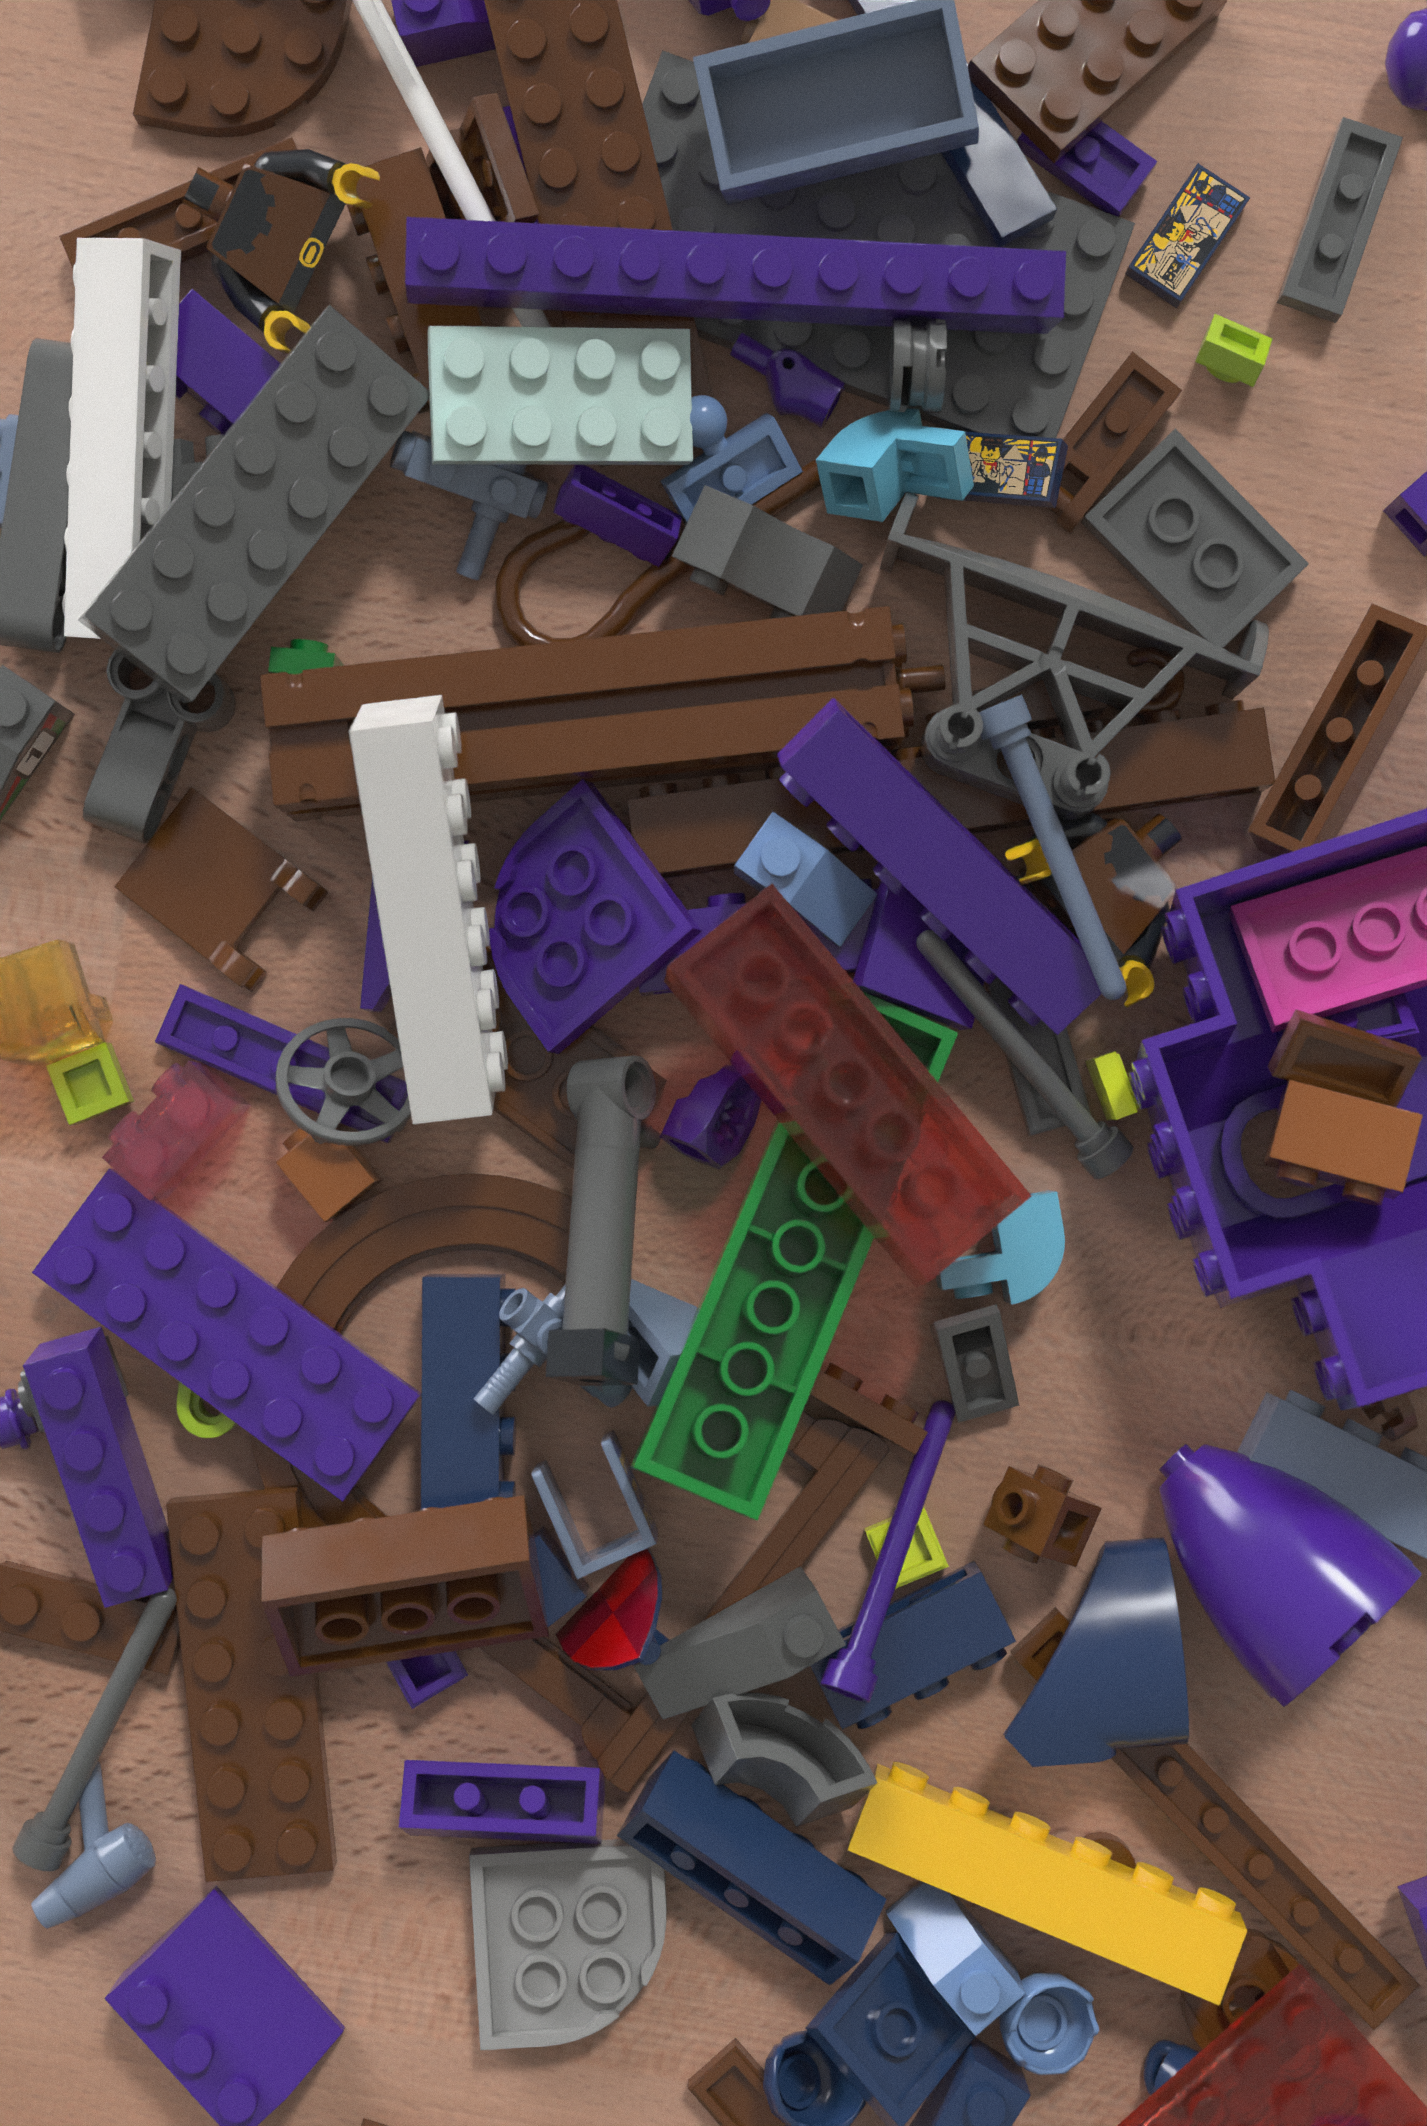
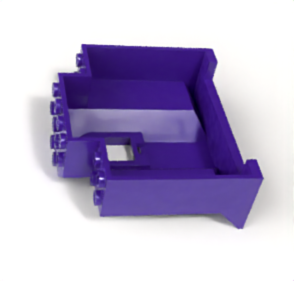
M1427 808L1176 889L1170 912L1165 913L1167 926L1161 927L1170 960L1173 964L1183 961L1186 969L1188 986L1183 987L1182 991L1189 1015L1194 1024L1142 1040L1136 1061L1132 1062L1133 1072H1129L1130 1083L1138 1106L1141 1110L1147 1108L1153 1133L1150 1134L1151 1142L1146 1143L1153 1169L1158 1179L1169 1177L1175 1194L1171 1196L1172 1202L1167 1203L1169 1215L1178 1239L1190 1238L1197 1257L1193 1259V1266L1204 1296L1214 1295L1219 1307L1222 1308L1296 1284L1299 1294L1297 1297L1291 1298L1296 1321L1304 1337L1314 1334L1322 1357L1320 1361L1313 1363L1318 1384L1326 1401L1337 1400L1340 1411L1364 1406L1427 1386V986L1404 993L1419 1030V1054L1422 1059L1396 1108L1423 1114L1403 1193L1395 1199L1384 1197L1381 1206L1348 1199L1342 1196L1344 1186L1337 1184L1292 1198H1274L1262 1192L1250 1179L1243 1164L1241 1137L1247 1122L1259 1114L1278 1109L1282 1090L1286 1086L1287 1081L1272 1076L1268 1068V1064L1278 1044L1275 1032L1272 1033L1254 985L1229 917V911L1232 905L1427 846Z

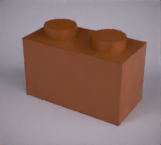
M1289 1080L1282 1090L1263 1165L1277 1168L1276 1178L1281 1181L1302 1187L1316 1188L1317 1180L1319 1179L1344 1186L1342 1196L1348 1199L1381 1206L1384 1197L1395 1199L1404 1191L1423 1114Z

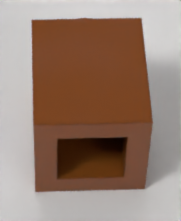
M337 1126L335 1129L338 1131H343L339 1126ZM301 1128L297 1129L282 1143L289 1152L276 1161V1164L324 1222L335 1220L383 1180L356 1146L337 1145L328 1142L319 1144Z

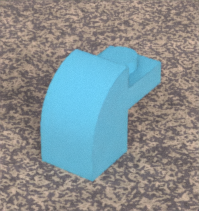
M906 409L905 412H889L887 410L863 417L841 430L816 459L828 514L883 522L907 491L913 494L963 501L974 487L965 431L922 426L919 409Z
M1047 1190L987 1201L995 1251L933 1261L937 1286L942 1290L953 1289L955 1299H964L993 1293L991 1282L1001 1280L1004 1301L1011 1305L1026 1301L1041 1292L1056 1275L1064 1255L1065 1235L1057 1191Z

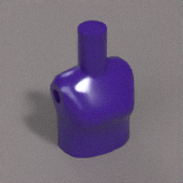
M743 332L738 337L730 353V356L766 376L772 402L779 415H797L821 429L834 411L845 388V382L814 364L802 353L786 348L773 351Z

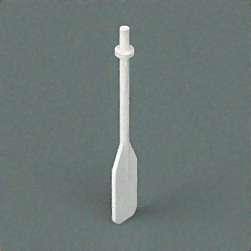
M352 0L466 220L496 221L382 1ZM512 308L522 327H551L542 310Z

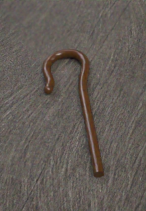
M816 459L801 468L803 472L752 505L773 516L820 486ZM562 520L526 536L506 555L495 581V608L505 633L518 646L618 636L630 625L639 610L662 588L692 567L672 557L674 550L671 551L659 567L654 564L651 565L624 590L610 610L587 632L572 638H553L539 632L526 619L520 604V585L526 571L539 558L575 543L590 533V531L578 525Z

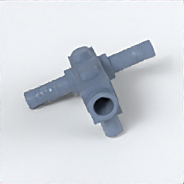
M403 431L395 443L390 461V467L403 471L405 476L474 500L471 510L476 512L456 569L457 573L474 580H480L500 522L507 523L510 513L525 519L527 516L536 519L543 507L548 489L547 482L537 479L533 474L525 471L527 465L432 464L431 436L412 431V433Z
M566 1284L556 1296L549 1293L543 1302L527 1289L520 1288L514 1291L503 1303L499 1317L501 1321L517 1333L509 1343L514 1348L493 1373L492 1377L489 1378L488 1382L485 1383L484 1387L473 1398L492 1415L496 1413L532 1366L535 1364L540 1368L547 1359L549 1330H563ZM631 1385L580 1386L591 1396L596 1397L610 1408L622 1403L632 1389Z

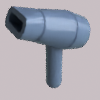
M99 1761L79 1799L84 1852L31 1903L35 1916L46 1929L80 1917L126 1892L151 1870L156 1863L155 1852L149 1838L134 1824L125 1823L109 1832L102 1770Z

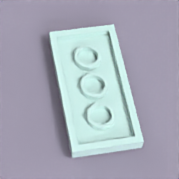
M429 326L427 335L432 464L689 465L693 462V438L690 423V413L692 411L690 329Z

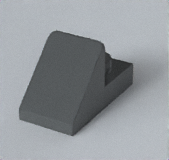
M997 1304L935 1321L930 1325L931 1333L942 1360L951 1403L958 1423L1020 1406L1001 1314Z

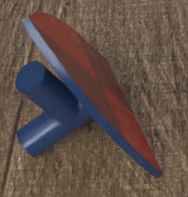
M649 1548L628 1556L555 1634L563 1650L579 1666L593 1671L619 1670L637 1663L650 1665L660 1657V1645L670 1639L656 1629L662 1602V1576L656 1559Z

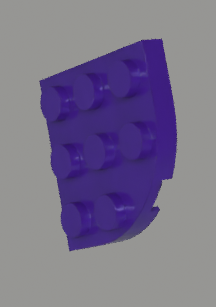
M584 779L541 815L522 834L503 863L494 887L499 890L495 910V928H489L492 957L504 989L546 1050L557 1054L562 1052L702 932L701 928L595 785Z

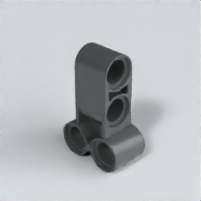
M114 650L108 660L107 677L113 689L124 697L125 700L88 790L83 808V818L87 822L145 844L150 841L160 824L196 731L213 732L226 726L234 716L236 701L229 685L216 673L205 684L214 686L215 700L212 706L203 713H190L188 702L182 703L154 680L145 689L132 690L129 680L131 672L136 666L118 651Z

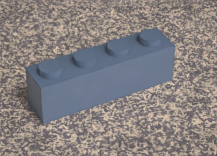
M1291 1389L1285 1400L1266 1392L1237 1452L1247 1455L1251 1461L1275 1467L1315 1486L1348 1507L1382 1533L1388 1540L1427 1559V1457L1405 1447L1400 1458L1378 1448L1383 1435L1347 1418L1341 1429L1321 1419L1325 1406Z

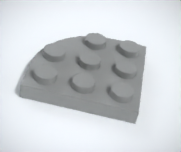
M622 1839L602 1840V1844L561 1842L471 1848L469 1861L480 2050L561 2045L592 2035L616 2020L620 2012L637 1996L643 1986L648 1984L661 1955L667 1920L665 1870Z

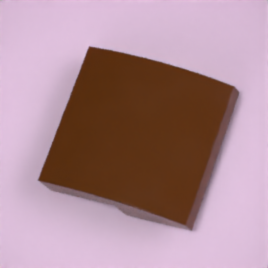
M497 93L473 97L460 129L450 130L449 132L495 220L498 222L535 223L540 213ZM429 149L426 162L446 219L466 220Z

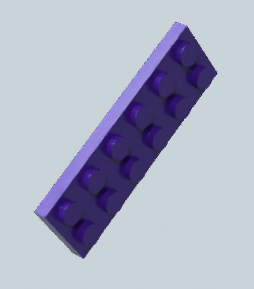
M109 1168L32 1271L35 1276L341 1501L348 1498L422 1396L421 1392L116 1169Z

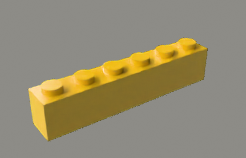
M893 1762L890 1769L877 1763L874 1776L878 1783L865 1795L850 1834L848 1851L1220 2005L1247 1933L1241 1913L1234 1910L1236 1903L1230 1898L1203 1887H1199L1197 1894L1172 1885L1174 1878L1170 1874L1147 1863L1137 1862L1135 1869L1113 1861L1110 1859L1112 1852L1092 1840L1075 1837L1072 1844L1050 1835L1051 1827L1044 1821L1029 1814L1014 1812L1012 1818L988 1809L990 1802L985 1797L971 1790L954 1787L952 1793L936 1788L927 1784L929 1780L927 1774L910 1765Z

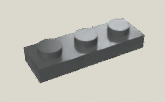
M1345 117L1341 119L1336 128L1277 300L1278 304L1334 323L1340 319L1403 137Z

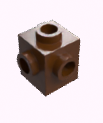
M1038 1464L1034 1474L1008 1466L1002 1482L994 1491L991 1508L983 1525L1006 1537L1002 1548L1019 1558L1037 1564L1041 1556L1076 1567L1102 1508L1070 1492L1069 1490L1074 1480L1057 1471Z

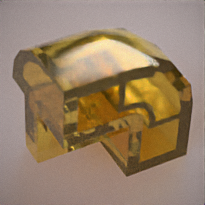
M57 939L0 958V1060L24 1066H47L59 1061L61 1056L106 1042L100 1025L113 1021L109 1005L105 996L90 993L75 944Z

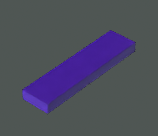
M180 984L155 1043L277 1095L275 1077L278 1060L286 1045L297 1034ZM308 1039L296 1050L289 1064L298 1067L325 1068L327 1061L330 1059L329 1047ZM390 1074L375 1085L376 1090L394 1108L400 1111L408 1097L406 1081ZM288 1083L291 1096L296 1104L320 1114L326 1099V1095L322 1090ZM357 1105L351 1106L340 1121V1123L358 1131L370 1130L384 1124L381 1120ZM394 1134L381 1141L390 1143Z

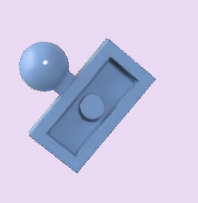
M706 395L691 397L692 411L690 413V423L692 426L693 447L702 448L704 453L693 459V462L689 465H684L660 482L678 514L682 516V521L686 526L705 485L752 505L803 471L772 415L765 413L728 438H725L724 434L727 429L725 409L716 399Z

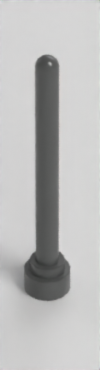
M933 930L923 931L918 936L916 942L920 953L1077 1138L1074 1146L1079 1150L1077 1155L1079 1162L1094 1179L1104 1178L1120 1168L1129 1159L1134 1150L1130 1141L1117 1126L1109 1127L1104 1121L1096 1122L950 946Z
M168 1588L166 1591L151 1595L45 1811L38 1812L34 1819H29L23 1824L12 1850L14 1855L27 1866L41 1871H55L60 1868L72 1843L69 1836L71 1826L68 1821L176 1605L177 1596L173 1589Z

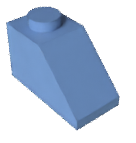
M774 812L770 814L734 865L735 875L839 948L877 896L875 891L831 852Z
M920 1881L886 1910L887 1916L933 1986L975 2036L1026 1994L1015 1965L956 1895Z

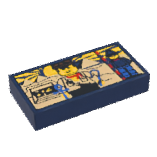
M1198 163L1128 266L1125 275L1175 308H1178L1247 205L1250 197Z
M965 432L974 487L963 501L1056 508L1068 445L1063 439Z

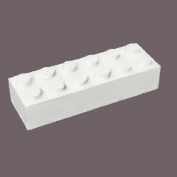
M442 695L362 704L349 733L412 1123L421 1124L492 1115L495 1092L505 1091L504 1070L508 1069V1058L504 1032H492V1029L496 1028L495 1009L499 1008L494 969L483 971L482 966L487 964L486 946H490L487 913L485 907L474 908L473 900H477L476 883H480L481 880L477 847L475 843L464 844L463 835L467 834V819L471 818L469 790L466 778L456 780L454 778L453 768L458 765L457 753H461V736L457 714H445Z

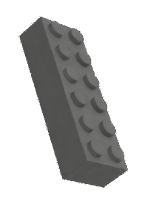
M329 305L316 318L78 621L182 703L192 702L429 400V390Z

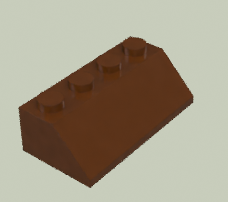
M525 1495L508 1498L493 1497L482 1502L444 1508L429 1507L418 1512L380 1518L365 1517L348 1523L316 1528H295L284 1533L262 1536L261 1603L290 1677L549 1636L535 1536Z

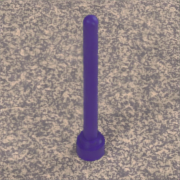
M946 1400L936 1401L930 1408L923 1428L928 1433L916 1455L913 1456L847 1648H840L836 1659L829 1658L820 1685L824 1688L856 1701L870 1703L878 1680V1676L873 1673L877 1662L871 1659L955 1417L953 1405Z

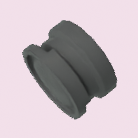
M909 318L892 319L888 361L889 412H905L908 406H921L924 413H941L946 376L945 352L947 350V330L945 319H928L925 326L912 325Z

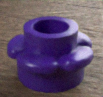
M15 1389L5 1390V1396L0 1397V1447L6 1449L20 1445L23 1450L28 1449L31 1445V1434L40 1432L35 1417L30 1418L24 1412L18 1392Z

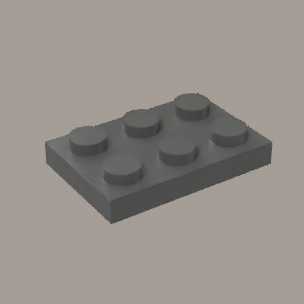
M1176 428L1119 482L1081 522L1188 632L1221 648L1225 647L1309 565Z

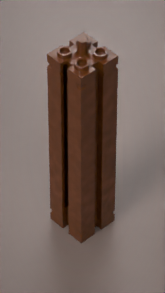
M890 606L865 608L859 613H849L848 611L828 612L303 670L300 674H288L287 672L261 674L265 727L269 730L271 753H268L273 803L282 812H287V816L295 822L321 819L322 816L344 817L363 814L349 733L362 704L442 695L445 714L456 713L460 729L461 753H457L458 765L453 768L455 780L466 778L470 803L568 792L582 779L593 783L597 789L764 771L780 767L777 753L833 697L891 753L899 749L898 745H901L904 738H909V728L914 727V710L911 694L945 690L944 666L933 665L902 669V663L907 662L903 624L892 625Z

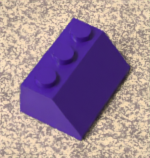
M217 1886L121 1974L104 1998L219 2126H258L286 2100L345 2029V2026Z

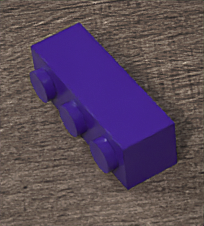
M586 465L573 466L558 491L553 513L561 516L568 523L578 525L596 534L603 541L613 543L631 552L636 558L648 561L658 567L678 540L682 519L681 515Z

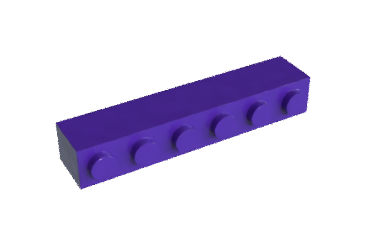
M834 697L777 753L780 765L786 771L779 780L786 789L806 807L816 800L832 816L826 823L830 831L852 852L862 845L878 861L872 868L874 873L897 896L900 897L908 890L924 905L918 912L922 920L944 941L954 934L969 949L963 956L969 966L988 984H991L998 977L1013 992L1007 999L1008 1002L1031 1026L1035 1027L1042 1020L1058 1035L1101 995L1079 939L1024 885H1021L1019 880Z

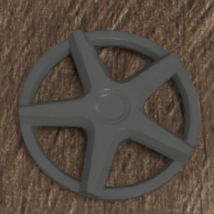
M329 1019L302 1030L291 1039L281 1053L275 1077L276 1091L280 1104L289 1118L299 1128L310 1134L315 1142L319 1144L328 1142L346 1146L366 1145L383 1140L395 1132H401L411 1118L408 1097L401 1110L398 1111L375 1088L378 1081L403 1067L399 1039L388 1032L386 1028L361 1019ZM346 1028H356L374 1033L389 1042L396 1050L387 1055L369 1060L366 1056L353 1052ZM320 1032H327L330 1059L327 1061L325 1068L298 1067L289 1064L296 1050L306 1040ZM288 1083L319 1089L325 1093L326 1099L316 1122L305 1115L297 1106L291 1096ZM354 1105L360 1106L384 1123L381 1126L366 1131L346 1132L335 1130L348 1109Z

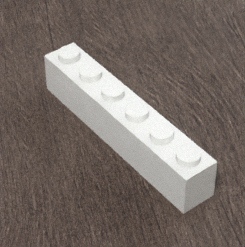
M77 238L76 263L73 268L75 312L74 329L71 335L73 374L72 395L69 400V416L71 420L70 461L66 472L69 486L68 526L64 536V544L67 551L66 590L62 600V609L65 616L64 636L101 639L79 622L78 619L168 507L172 498L181 250L144 238Z

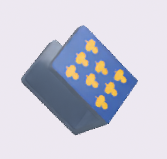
M614 1430L603 1435L601 1445L638 1530L587 1552L547 1460L537 1463L531 1473L577 1579L657 1544L658 1529Z

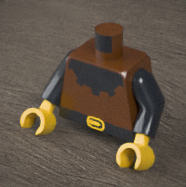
M310 149L265 152L257 159L255 164L244 163L234 186L198 167L182 203L217 222L206 246L213 253L211 270L234 308L264 332L265 339L271 347L288 355L291 349L285 344L286 332L295 326L305 333L310 327L307 322L292 313L295 312L336 223L346 204L369 209L373 203L361 200L358 197L356 187L359 179L363 176L379 180V173L374 169L358 164H345L342 161Z
M1088 813L1083 818L1075 820L1059 819L1126 982L1128 997L1124 1005L1130 1007L1149 997L1154 990V978L1150 969L1162 939L1161 927L1166 926L1165 913L1170 912L1168 900L1176 890L1174 881L1159 862L1183 842L1182 837L1175 826L1159 813L1137 832H1134L1123 819H1103L1094 813ZM1036 834L1032 835L1026 843L1008 849L1005 853L1008 861L1022 857L1026 863V866L1019 871L1023 877L1019 879L1020 884L1025 885L1028 883L1045 906L1078 938Z

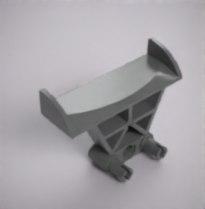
M907 491L888 536L879 569L891 573L896 559L944 576L953 705L947 709H942L932 717L922 735L920 744L922 759L936 773L1023 805L1014 780L1002 775L998 769L996 760L997 754L1001 752V749L994 750L989 738L986 740L981 738L983 721L979 712L993 707L1043 680L1067 746L1032 733L1025 738L1058 818L1066 820L1083 818L1101 803L1108 789L1111 773L1109 763L1104 756L1098 753L1184 665L1226 680L1221 695L1230 699H1234L1259 677L1268 646L1269 628L1267 624L1257 620L1249 622L1235 655L1155 615L1072 582L1003 559L906 535L919 499V495ZM964 584L1059 618L1046 654L967 624ZM1073 624L1137 648L1155 647L1170 653L1174 657L1144 689L1072 662L1061 660ZM969 653L1011 668L1017 672L972 696ZM1074 692L1122 709V711L1092 740Z

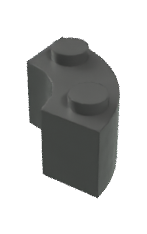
M706 485L672 554V557L694 568L689 580L724 596L729 586L773 608L769 619L842 611L863 567V564L835 546L812 537L749 503Z
M747 1692L739 1695L726 1694L712 1698L691 1726L714 1784L742 1783L764 1790L783 1805L796 1827L852 1808L878 1783L860 1751L838 1727L827 1719L821 1723L809 1714L788 1705L789 1699L770 1694Z

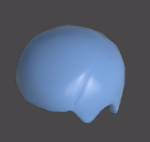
M1032 1973L1021 1980L1026 1994L1000 2015V2031L1005 2048L1013 2061L1018 2066L1024 2067L1027 2071L1037 2075L1065 2074L1085 2059L1094 2036L1099 2032V2025L1092 2005L1094 1998L1085 1988L1060 1973Z

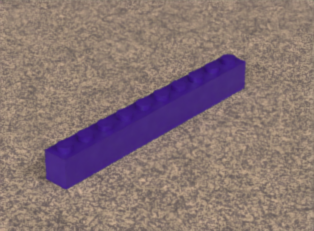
M406 217L405 288L408 303L891 327L893 318H909L912 325L925 326L928 319H945L947 330L1047 334L1064 318L1066 251Z

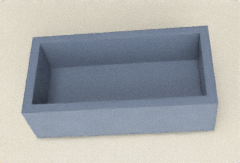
M916 0L693 57L720 190L727 205L978 144L979 124L954 0Z

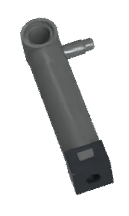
M633 1055L582 1060L573 1065L567 1080L569 1107L577 1119L563 1330H549L546 1377L580 1386L638 1385L641 1339L628 1335L639 1150L645 1147L654 1149L661 1140L660 1133L657 1130L653 1129L648 1123L641 1121L650 1115L656 1098V1084L653 1071L648 1062L641 1056Z

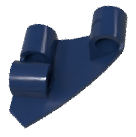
M1163 1537L1105 1541L1099 1550V1557L1090 1581L1064 1636L1042 1676L1003 1733L1004 1737L1032 1767L1103 1762L1115 1756L1117 1749L1188 1743L1189 1712L1182 1635L1169 1553Z

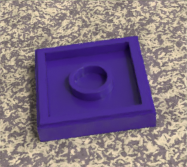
M881 881L851 988L863 991L958 1030L972 1029L975 1019L973 1014L917 948L918 936L923 931L932 930L918 914L924 905L908 890L899 897ZM952 934L945 942L983 986L984 980L963 958L969 949Z

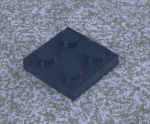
M898 1932L886 1933L805 2028L886 2126H904L976 2037L933 1986Z

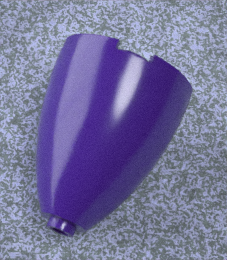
M1185 1444L1159 1469L1167 1478L1159 1487L1166 1524L1179 1561L1196 1597L1215 1629L1241 1665L1271 1699L1275 1698L1283 1707L1292 1702L1340 1658V1655L1358 1640L1372 1624L1377 1623L1422 1575L1406 1555L1382 1533L1348 1507L1315 1486L1275 1467L1251 1461L1247 1455L1206 1444L1194 1452Z

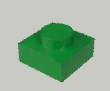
M306 639L290 640V648L271 646L268 672L270 674L280 672L300 674L303 670L344 666V664L335 653H328L329 645Z

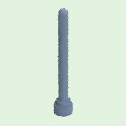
M1019 695L979 712L983 721L981 738L982 740L989 738L994 750L1001 749L1100 992L1109 1000H1117L1124 995L1126 982L1025 737L1031 735L1026 722L1032 720L1023 695Z

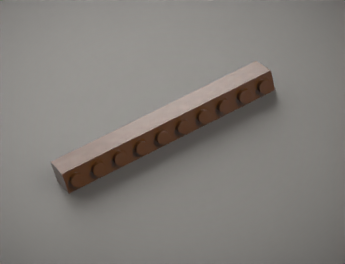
M1236 700L1209 705L1205 707L1206 716L1181 719L1180 710H1165L1144 715L1142 718L1143 725L1123 728L1098 753L1104 756L1109 763L1111 773L1105 797L1090 813L1101 816L1265 791L1274 784L1275 775L1264 707L1244 710L1243 701ZM1113 719L1087 722L1086 726L1091 739L1093 740ZM1054 728L1030 730L1032 734L1067 746L1064 736H1055ZM920 746L891 752L972 834L1032 826L1024 805L945 777L931 770L922 759ZM1001 751L997 754L996 762L998 769L1002 775L1013 779ZM781 766L766 770V780L741 783L739 774L717 775L703 779V789L678 792L676 783L655 784L640 788V798L627 800L632 837L664 879L734 869V865L772 812L782 817L832 854L852 852L827 827L826 823L832 816L816 800L806 807L781 783L779 778L786 772ZM861 845L855 851L866 849Z

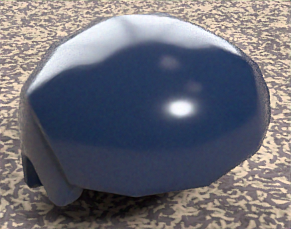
M807 2030L793 2032L783 2037L781 2043L773 2046L765 2062L763 2088L771 2113L786 2126H850L866 2106V2101Z

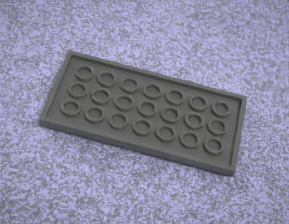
M662 50L642 105L673 231L998 247L941 153L727 205L720 190L694 62ZM1047 191L1057 208L1054 219L1000 248L1066 251L1064 318L1047 334L947 330V350L945 352L946 376L941 413H924L921 406H908L907 409H919L922 420L951 430L1056 438L1135 223ZM694 317L698 336L701 339L732 350L738 337L743 332L773 351L783 348L796 350L823 370L845 382L844 391L888 407V361L891 327Z

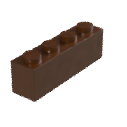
M419 147L365 166L377 171L380 179L375 180L363 176L357 183L356 191L361 200L373 204L369 209L347 204L357 235L361 236L370 233L377 254L365 259L378 295L390 292L397 313L386 317L397 351L399 354L411 351L418 373L411 376L429 390L427 335L429 326H483L476 306L415 304L407 302L405 288L406 217L446 219L422 148ZM430 398L421 408L419 414L430 410Z
M1373 603L1371 604L1248 830L1259 851L1272 857H1277L1337 837L1427 671L1426 625Z

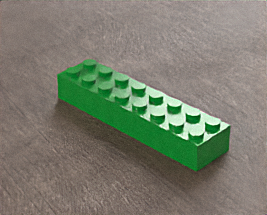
M840 981L837 983L827 1000L698 1305L679 1360L658 1405L655 1407L630 1468L746 1518L758 1521L958 1032L868 993L853 989L851 986Z

